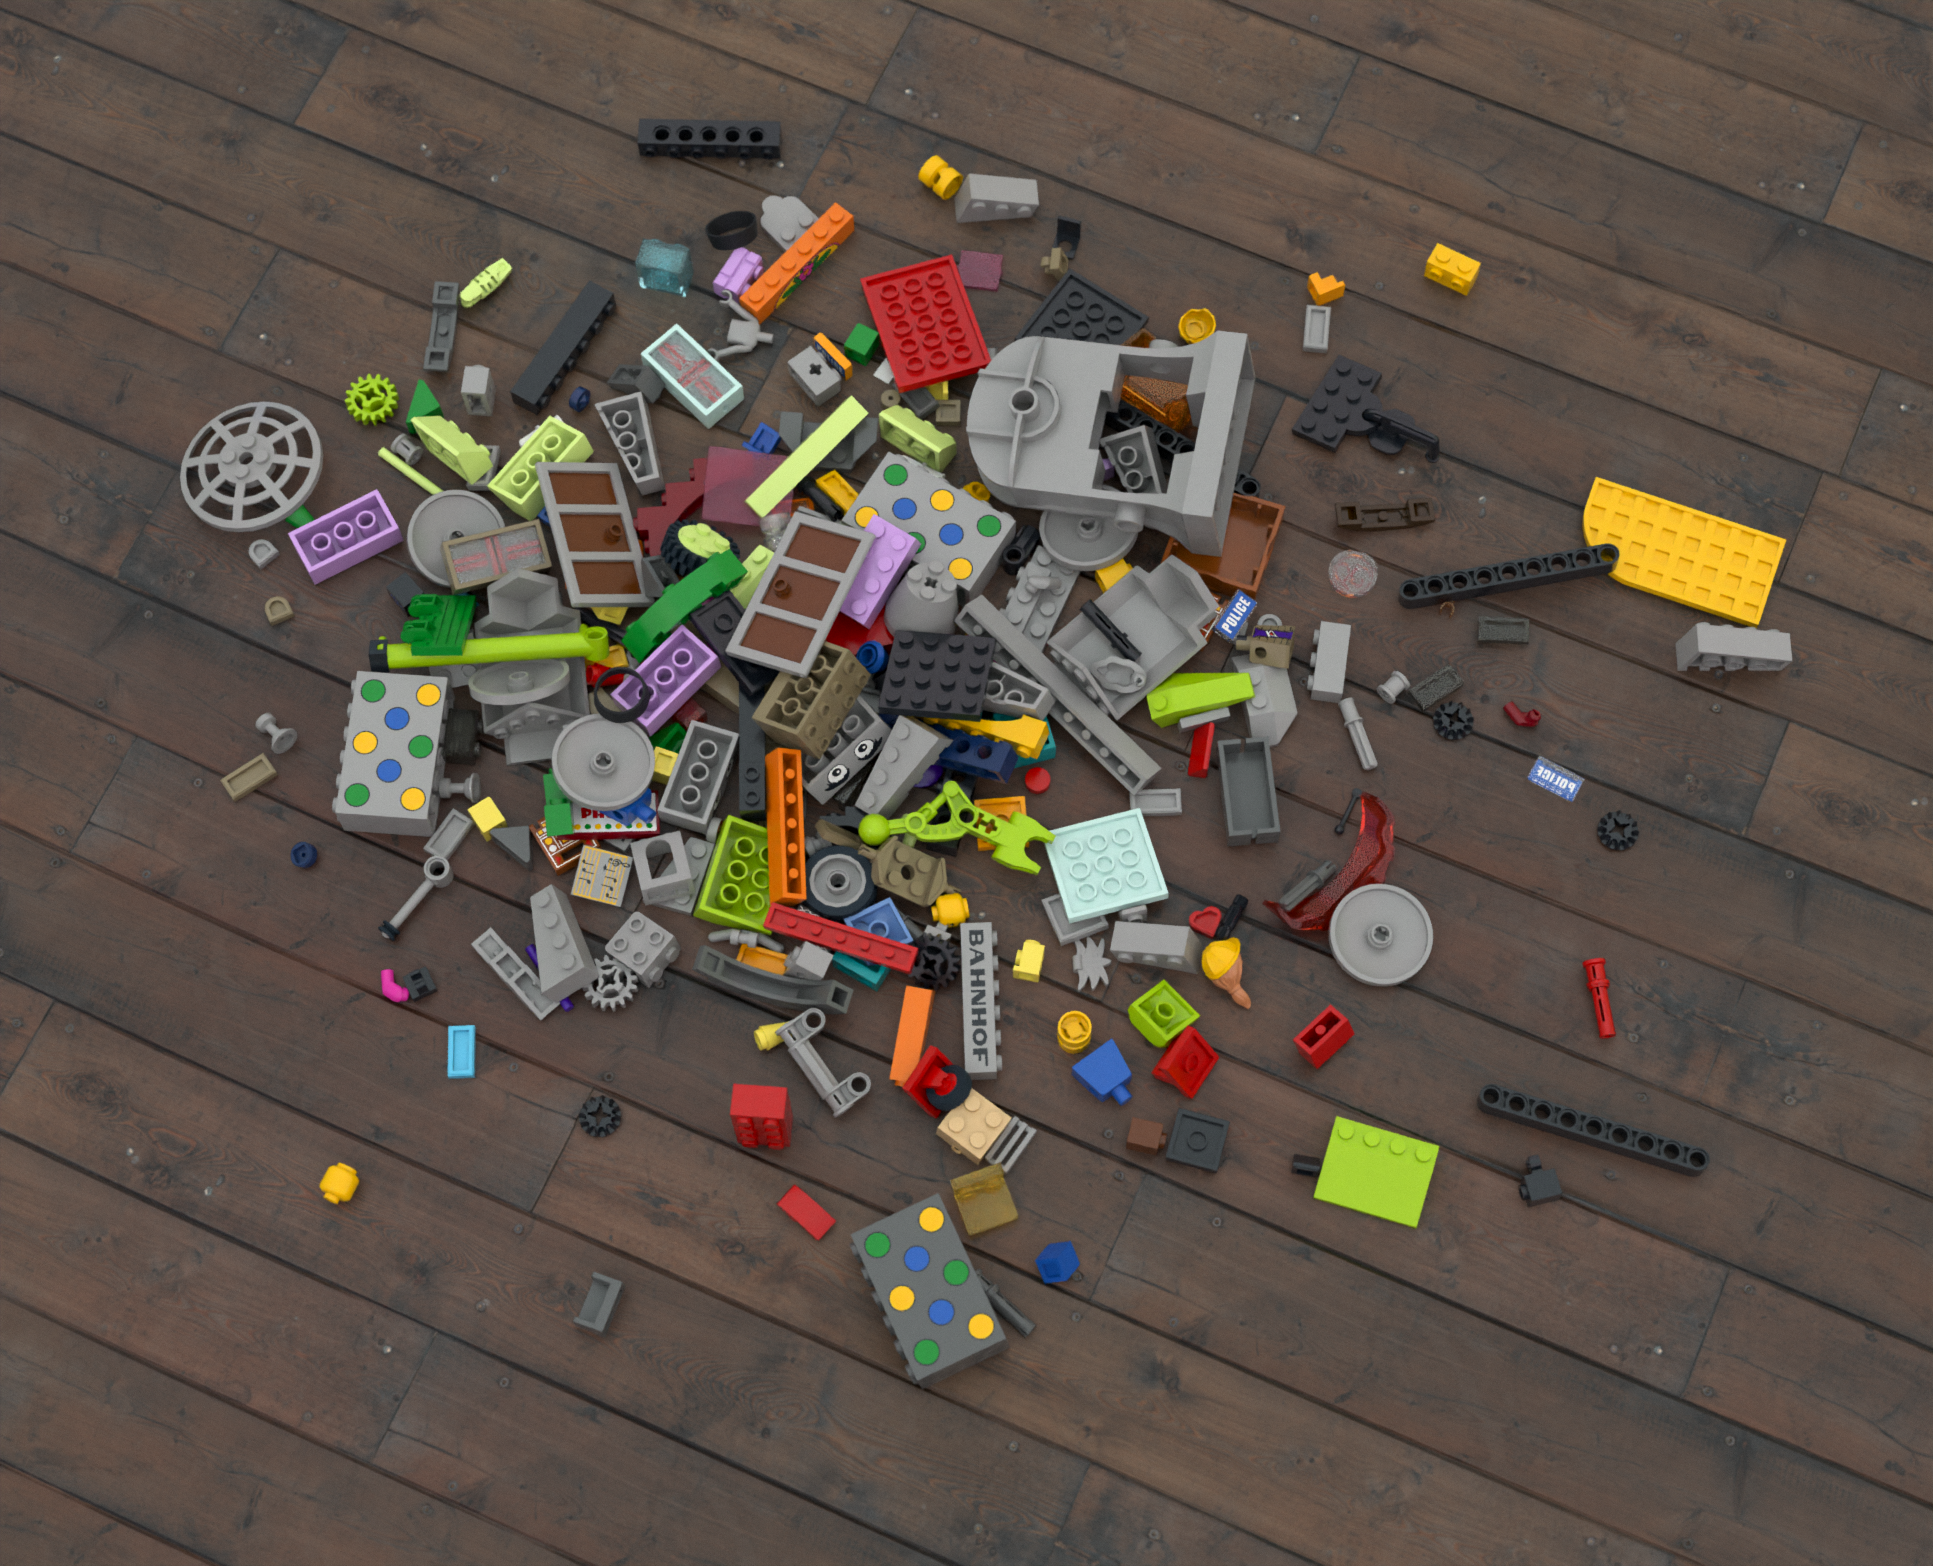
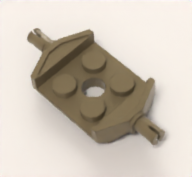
M897 836L888 838L877 850L864 844L859 847L858 854L871 859V878L874 885L924 908L930 906L943 893L953 894L961 892V889L948 884L944 858L936 859L897 841ZM903 866L910 871V878L908 880L903 878L901 874Z

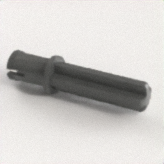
M1325 860L1315 870L1307 872L1306 878L1278 901L1280 910L1291 911L1316 888L1320 889L1323 887L1324 882L1336 873L1337 868L1335 864L1327 869V866L1332 861Z

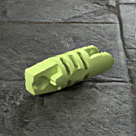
M503 258L487 267L462 290L460 294L462 307H471L480 299H484L501 285L512 272V267Z

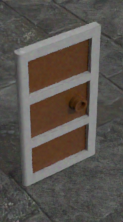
M535 463L571 606L651 607L655 600L654 597H647L645 595L641 567L643 556L617 463Z
M795 511L725 650L727 655L807 678L876 536L867 531Z

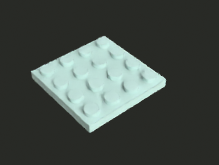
M1140 808L1050 830L1056 837L1052 844L1044 843L1069 924L1169 898V893Z

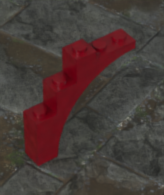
M752 454L693 459L694 468H689L690 481L665 483L666 493H661L662 506L637 508L638 517L633 518V525L635 531L639 532L640 540L644 541L645 553L650 554V557L661 555L660 547L670 524H674L678 520L682 522V520L688 519L703 505L721 495L739 489L755 487Z

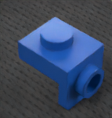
M761 422L749 443L744 441L742 446L748 449L746 454H752V458L759 461L760 458L769 461L782 438L779 432Z

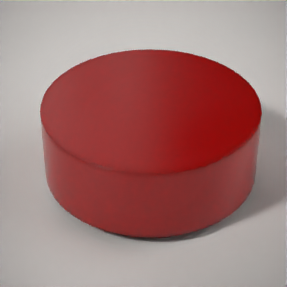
M1032 768L1026 773L1025 786L1031 793H1044L1050 786V775L1043 768Z

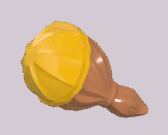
M1233 937L1226 941L1211 942L1202 952V968L1205 975L1217 987L1227 990L1237 1004L1250 1009V998L1240 986L1243 964L1240 954V940Z

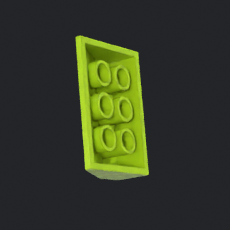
M728 815L722 822L693 916L717 925L771 935L772 931L763 927L771 906L767 828Z
M1336 1116L1313 1198L1417 1228L1440 1146Z

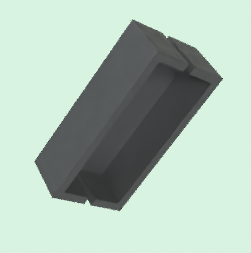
M1269 737L1246 738L1243 753H1240L1241 739L1218 741L1216 757L1227 847L1250 845L1251 840L1254 839L1255 844L1278 842L1280 824Z

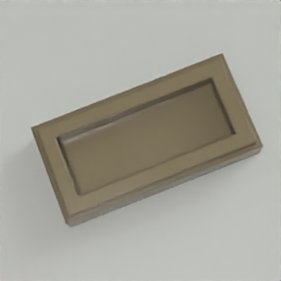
M262 753L220 781L234 802H236L278 774L265 754Z
M819 819L815 825L822 839L839 846H848L858 851L862 844L865 845L859 835L823 819Z

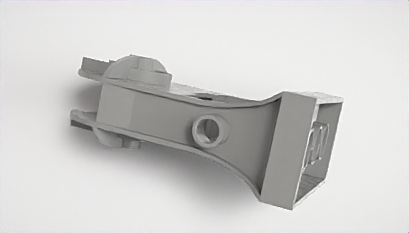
M1216 331L1200 342L1178 347L1173 342L1158 339L1151 341L1149 348L1031 336L1009 344L991 360L985 369L979 370V377L969 402L966 431L969 437L971 452L978 466L982 481L997 500L1014 507L1114 519L1113 525L1117 529L1125 532H1141L1144 525L1173 537L1191 553L1222 556L1256 378L1248 334ZM1125 375L1167 380L1188 385L1186 397L1193 426L1199 429L1194 451L1174 454L1167 493H1126L1102 490L1106 470L1099 450L1100 441L1098 439L1102 437L1106 412L1118 413Z

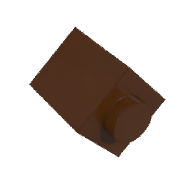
M1133 1117L1126 1149L1157 1156L1158 1148L1164 1149L1167 1133H1163L1164 1124Z

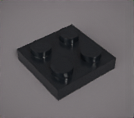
M1179 1108L1165 1160L1217 1173L1230 1121Z

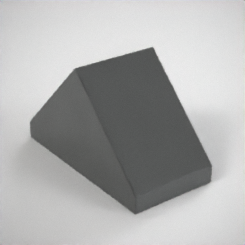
M661 555L641 559L645 595L647 597H662V592L667 586L673 583L676 585L680 582L676 573L670 567L671 565L667 564L664 561L665 557Z
M529 826L493 828L489 832L493 842L528 871L533 869L532 833Z

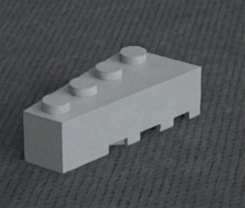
M642 392L594 404L642 496L665 490L649 408Z
M1143 425L1098 439L1107 452L1112 466L1115 467L1128 493H1167L1168 487L1152 428Z
M1707 622L1697 623L1675 643L1678 671H1687L1688 666H1699V671H1710V668L1724 666L1725 671H1735L1744 666H1748V671H1781L1792 662L1790 633H1783L1777 629L1763 631L1757 630L1755 627L1734 628L1732 625L1714 626Z
M993 662L983 710L1022 718L1023 715L1043 721L1055 703L1050 690Z
M899 715L855 806L868 814H880L889 819L909 795L910 789L921 781L924 777V772L930 765L935 764L939 759V754L945 747H949L953 740L914 717Z
M551 884L531 896L530 900L541 993L558 1003L600 976L567 895Z

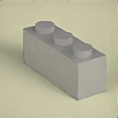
M1321 621L1320 629L1314 630L1313 644L1317 645L1316 653H1311L1310 667H1314V674L1309 675L1307 690H1311V700L1333 703L1341 701L1351 625Z

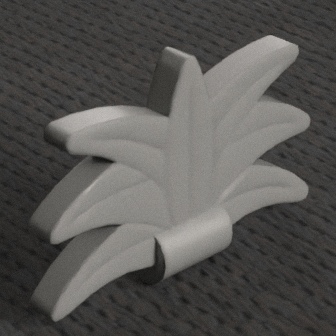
M1087 936L1086 949L1080 940L1074 941L1077 953L1072 957L1073 972L1078 973L1079 976L1078 992L1082 991L1088 979L1090 980L1092 991L1096 989L1099 979L1108 987V976L1104 967L1111 965V960L1103 958L1104 939L1100 940L1097 947L1094 941Z

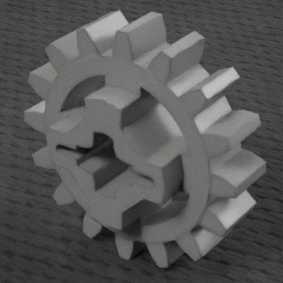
M604 955L603 962H600L597 958L594 959L595 967L600 976L595 980L599 985L596 988V992L593 989L594 981L582 987L583 991H588L585 993L586 999H592L591 1003L594 1008L601 1004L602 1011H605L607 1006H611L613 1012H615L616 1005L619 1004L625 1008L624 1001L626 999L629 1001L634 1000L631 992H638L637 986L634 985L639 982L637 975H633L635 972L617 959L609 960L607 955ZM624 975L627 977L626 987L621 983ZM607 981L610 982V983L613 982V981L615 982L614 985L608 984L607 986H606L605 983H606Z

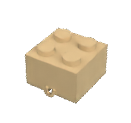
M972 1088L967 1099L961 1105L952 1109L938 1126L936 1134L949 1143L955 1153H962L979 1165L1007 1128L1012 1118Z

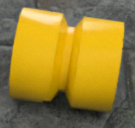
M935 155L923 165L918 179L927 187H933V192L943 200H947L960 188L963 175L954 168L949 167L948 163L938 155Z
M1071 1011L1064 1014L1059 1020L1057 1040L1059 1046L1064 1051L1077 1054L1083 1052L1089 1046L1092 1025L1087 1015L1079 1011Z

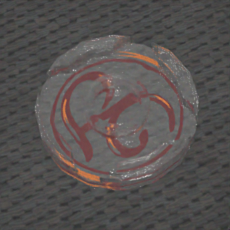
M1345 550L1337 554L1330 563L1328 570L1329 583L1342 596L1348 598L1362 597L1375 587L1378 577L1377 565L1373 558L1365 552Z

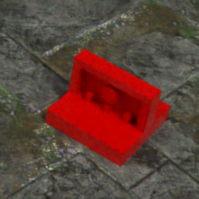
M1187 1025L1185 1030L1173 1039L1151 1074L1158 1080L1175 1085L1184 1097L1192 1099L1219 1059V1056L1194 1027Z

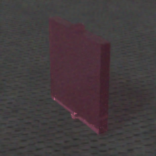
M962 250L960 264L957 266L964 288L998 292L999 280L1003 275L1001 270L1003 255Z

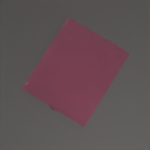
M709 446L706 476L703 482L705 486L701 520L786 530L790 523L792 497L794 496L793 489L762 519L747 505L745 500L788 456Z

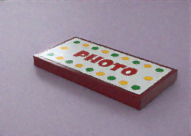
M651 790L652 797L649 807L656 811V816L649 824H646L637 817L629 826H625L596 810L584 808L573 802L575 833L557 835V840L647 839L660 836V822L657 811L659 807L658 790Z

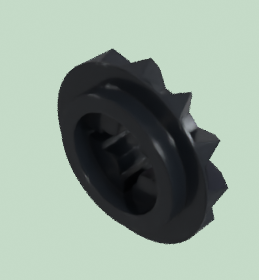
M1451 700L1449 703L1441 704L1434 713V727L1444 738L1450 740L1462 739L1473 728L1474 717L1471 714L1470 708L1465 707L1462 702L1455 703ZM1455 713H1458L1457 720L1460 721V723L1455 722L1454 725L1452 724V727L1450 728V719L1448 717H1452Z
M1620 810L1607 813L1601 818L1597 828L1601 842L1613 850L1630 848L1634 845L1639 835L1637 821H1634L1630 814L1622 813ZM1615 824L1619 827H1626L1622 835L1618 832L1611 833L1615 828Z
M603 1095L591 1097L590 1100L583 1103L580 1110V1125L591 1136H608L620 1124V1108L613 1099ZM600 1107H602L603 1113L608 1116L602 1118L598 1126L596 1117L592 1115L597 1114Z

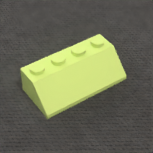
M549 416L487 487L512 511L532 521L545 507L535 463H584L594 450L585 434Z

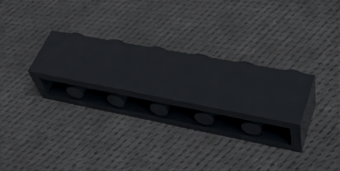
M590 280L511 389L510 393L513 403L537 416L542 409L548 407L553 393L562 387L565 376L576 367L577 359L582 353H586L594 335H598L601 332L606 318L612 316L615 312L616 302L613 292Z

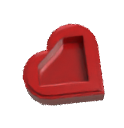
M1214 906L1205 908L1203 912L1195 911L1189 917V927L1194 932L1213 939L1221 922V911Z

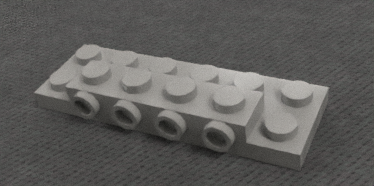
M1038 545L1026 568L1020 567L1016 576V580L1019 582L1016 588L1011 587L1007 594L1006 601L1009 603L1006 609L1001 608L999 612L1043 653L1047 646L1046 642L1050 639L1081 571L1072 570L1056 563L1047 554L1044 547ZM1032 575L1058 577L1062 582L1059 589L1038 588L1036 593H1030L1025 588V584L1028 582L1027 579Z

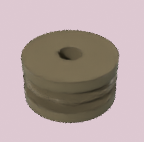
M890 389L882 393L881 405L884 409L895 405L900 406V394L897 391Z

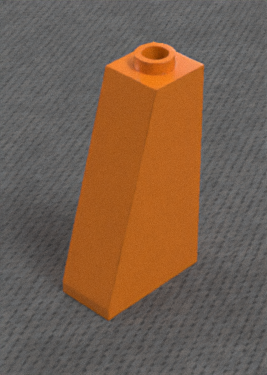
M906 986L889 1078L896 1080L895 1085L904 1086L923 1057L936 991Z

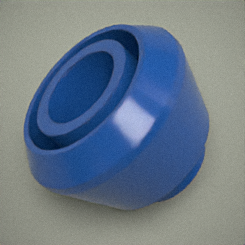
M877 641L864 643L856 655V658L870 674L883 671L889 662L887 651Z

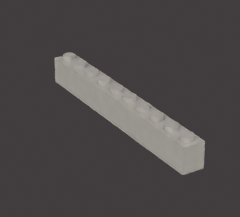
M982 594L964 606L954 622L969 636L996 638L993 659L999 665L1048 688L1055 701L1048 713L1122 785L1135 795L1153 780L1162 768Z

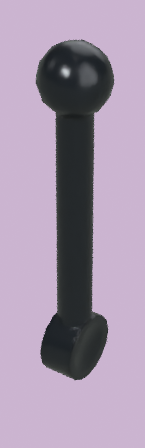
M1355 788L1352 791V799L1340 824L1334 829L1336 834L1341 835L1344 833V825L1356 800L1362 796L1361 789Z

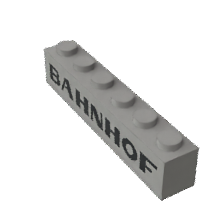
M991 922L960 923L965 1070L970 1075L971 1080L997 1079V1071H1002L1001 1055H996V1046L1001 1045V1030H995V1021L1000 1020V1005H994V996H999V980H993V971H998V955H993L992 946H997V931H992Z

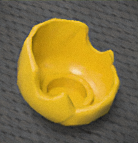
M1205 308L1190 309L1180 318L1178 325L1180 337L1188 344H1194L1206 339L1215 332L1216 322L1214 315Z

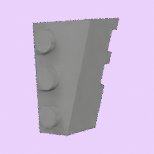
M1115 921L1110 951L1118 961L1123 963L1135 962L1198 974L1203 945L1191 928L1187 926Z

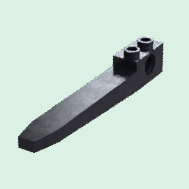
M739 683L740 818L748 822L767 821L766 733L752 719V716L765 697V687L749 696Z

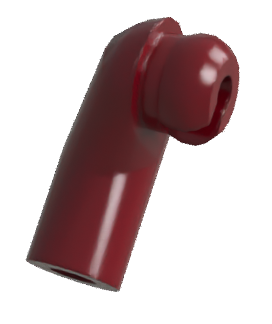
M1513 701L1503 707V710L1517 726L1534 727L1541 719L1539 711L1533 709L1529 712H1521Z

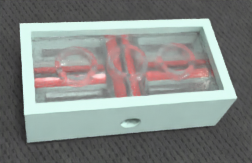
M678 324L674 325L641 353L643 366H648L666 384L665 388L708 429L744 400L742 385Z

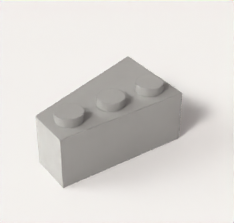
M968 174L954 198L957 223L1032 217L1039 206L1036 180Z

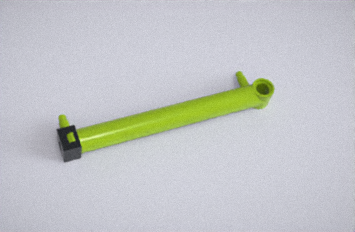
M586 624L580 625L578 633L467 639L462 656H412L411 643L388 644V639L384 636L379 637V640H370L369 645L371 672L390 673V669L574 657H585L591 661H601L610 654L607 630L598 626L588 628Z

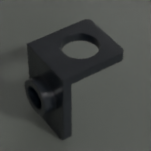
M1058 216L1057 234L1052 248H1058V245L1063 241L1069 242L1072 248L1064 253L1069 260H1073L1081 238V221Z

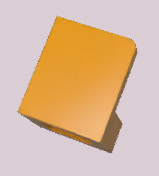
M1317 272L1309 275L1307 289L1316 305L1321 306L1342 297L1345 284L1343 281L1337 283L1333 275L1321 279Z

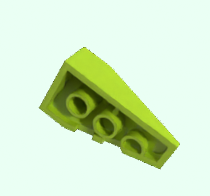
M1172 673L1148 693L1146 697L1152 720L1163 728L1178 723L1181 718L1220 709L1254 698L1255 693L1249 673Z

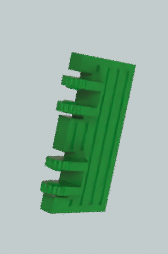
M421 594L413 596L408 612L413 617H419V620H407L400 634L403 642L412 644V656H462L477 604L476 595Z

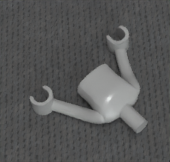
M723 290L721 294L728 296L729 299L727 301L720 300V305L724 308L731 307L747 321L732 319L727 343L735 344V346L718 351L711 348L707 351L708 354L716 356L714 359L718 363L720 357L735 353L751 352L758 341L772 344L774 334L760 332L759 321L756 317L736 303L729 290Z

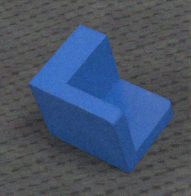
M1071 1241L1048 1244L1035 1260L1044 1283L1067 1281L1080 1265Z

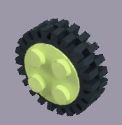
M687 519L682 520V522L678 520L674 524H670L660 547V551H662L661 556L665 557L664 561L667 564L672 563L670 567L673 570L679 568V574L684 576L686 573L685 577L705 564L707 559L715 552L721 554L730 549L739 560L740 549H737V543H732L733 539L730 536L725 537V532L722 530L719 533L716 532L717 527L712 525L710 528L704 522L698 524L697 520H691V523H689Z

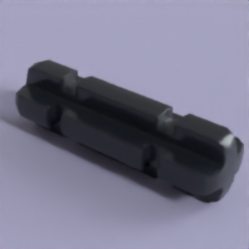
M1240 894L1235 896L1232 905H1230L1221 921V926H1218L1215 932V938L1220 941L1228 940L1231 931H1233L1242 915V911L1248 905L1246 897Z

